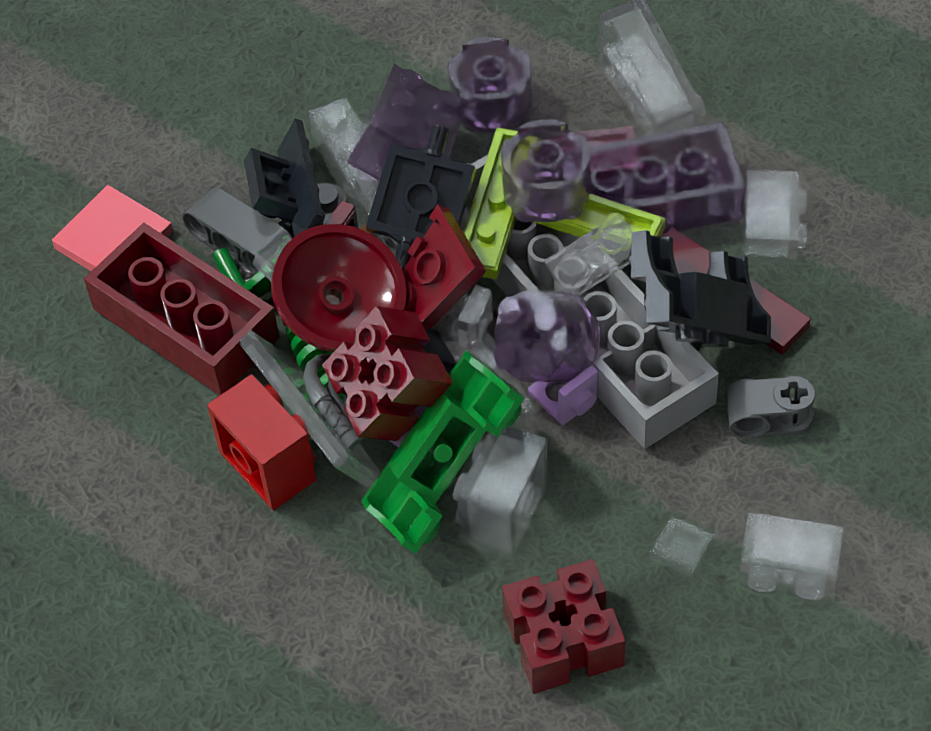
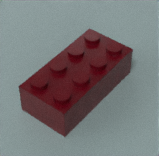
M144 222L84 278L90 301L95 311L218 395L226 392L280 338L274 307Z

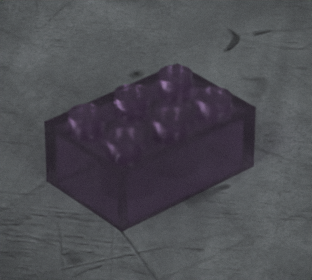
M394 64L371 101L347 163L380 181L390 144L410 150L426 149L432 125H439L440 129L444 126L451 130L443 154L450 157L467 104L461 102L452 92L440 90L424 81L415 71L403 69Z

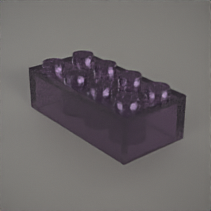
M723 121L556 153L557 183L665 218V229L662 234L667 233L672 227L677 231L743 219L746 186Z

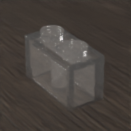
M747 170L744 256L748 257V263L796 265L798 249H806L807 223H799V215H806L807 189H799V171Z
M749 512L738 583L747 584L750 588L759 592H771L775 589L796 592L798 596L808 600H818L823 597L833 598L844 527Z

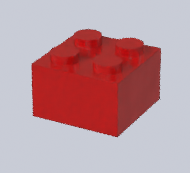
M251 374L207 404L219 453L272 511L317 480L313 464L316 461V456L309 444V438L312 436L311 431L298 414L291 416L283 408L284 404L281 397L271 385L268 384L263 387Z

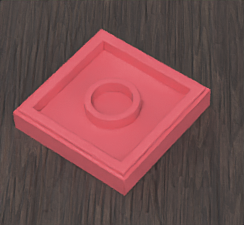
M107 185L52 239L54 249L92 271L143 222L166 237L173 232L170 221Z

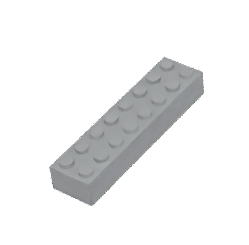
M488 155L471 164L475 166L476 173L460 225L462 231H464ZM530 173L498 279L492 280L577 375L581 374L591 365L599 371L597 397L643 449H646L716 404L719 373L689 342L675 341V334L659 331L656 325L646 323L644 293L597 243L526 220V209L540 185L537 179Z

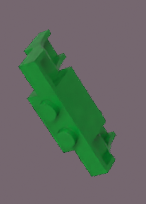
M467 350L449 374L453 384L431 407L427 406L361 500L365 509L378 519L397 538L403 547L415 554L423 543H430L438 533L441 525L440 519L443 515L435 503L442 493L452 485L463 463L470 453L474 452L480 445L484 433L488 431L498 438L504 428L508 429L516 422L522 410L521 403L525 399L512 384L499 377L489 364Z

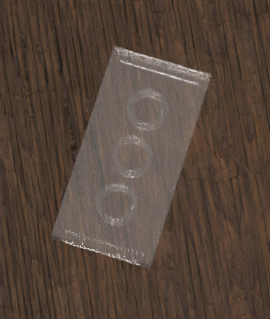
M250 330L239 340L242 348L293 414L300 418L303 422V427L334 467L370 489L381 473L360 444L352 449H348L333 431V427H330L323 418V414H320L313 407L303 380L304 373L295 361L257 333Z

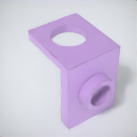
M559 364L528 387V394L563 426L576 415L580 416L586 413L596 402L599 371L591 365L577 377H574ZM561 382L566 385L558 391V402L550 400L545 393L546 388L552 383Z

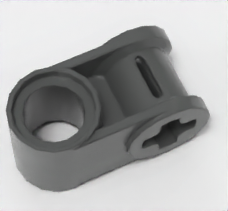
M800 376L758 380L746 378L734 381L726 388L729 430L735 437L757 438L762 435L797 434L809 429L813 423L814 412L811 406L814 403L815 390L813 385L805 378ZM791 388H794V397H790ZM793 414H797L796 423H793Z

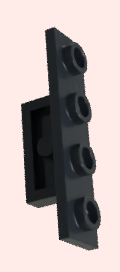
M296 118L277 150L278 157L250 148L244 159L252 209L257 210L268 218L277 217L291 222L294 237L309 228L323 225L325 220V213L322 211L319 199V187L316 185L314 176V163L311 162L309 153V140L306 139L303 121Z

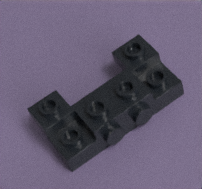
M647 230L632 232L631 250L629 253L631 278L646 282L644 308L647 324L656 325L659 331L675 334V341L701 342L703 347H728L729 341L747 345L771 343V316L761 306L754 294L749 277L748 257L729 256L726 251L709 252L707 274L697 271L678 273L673 253V237L653 236Z

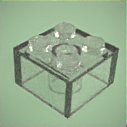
M510 427L508 429L504 428L498 438L490 432L487 437L482 436L474 448L472 455L474 463L469 473H462L457 480L453 499L457 500L458 503L455 522L460 526L461 542L513 560L548 487V455L546 438Z

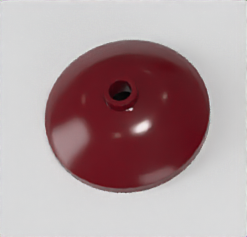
M319 225L296 235L281 251L275 263L271 279L273 301L278 314L286 326L301 340L329 352H334L343 342L355 343V328L376 306L404 310L406 303V281L402 268L394 254L372 234L348 225ZM326 296H335L340 304H330Z

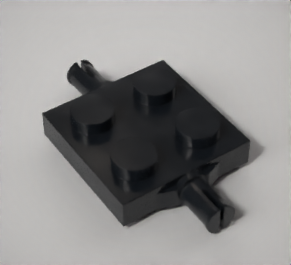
M432 125L426 149L410 150L390 144L366 225L368 232L390 237L399 243L395 257L402 271L412 257L407 252L417 236L424 238L434 222L429 217L437 204L449 208L459 226L461 225L476 168L473 165L454 161L443 154L448 135L451 131L444 126L440 129L439 125Z

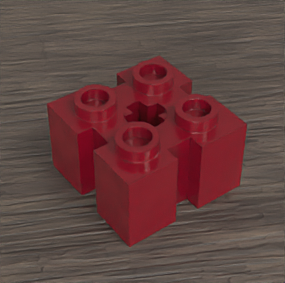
M376 306L355 328V343L343 342L322 366L336 394L348 395L344 410L358 437L398 441L419 419L415 409L419 405L431 407L453 382L439 356L425 352L424 347L430 339L415 312Z
M593 559L557 569V581L542 585L537 575L502 586L503 613L514 643H520L521 662L533 694L570 683V671L585 667L588 677L625 666L626 641L613 608L606 609V590Z

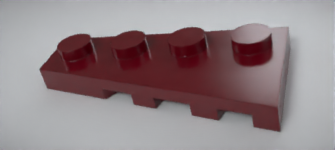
M437 204L429 217L434 222L424 238L417 236L407 251L412 257L403 269L407 289L404 310L415 312L423 328L431 329L486 272L450 209Z

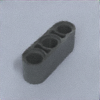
M218 187L211 189L182 213L184 225L196 239L214 251L227 248L235 264L253 276L268 263L277 260L285 245L293 239L282 226Z

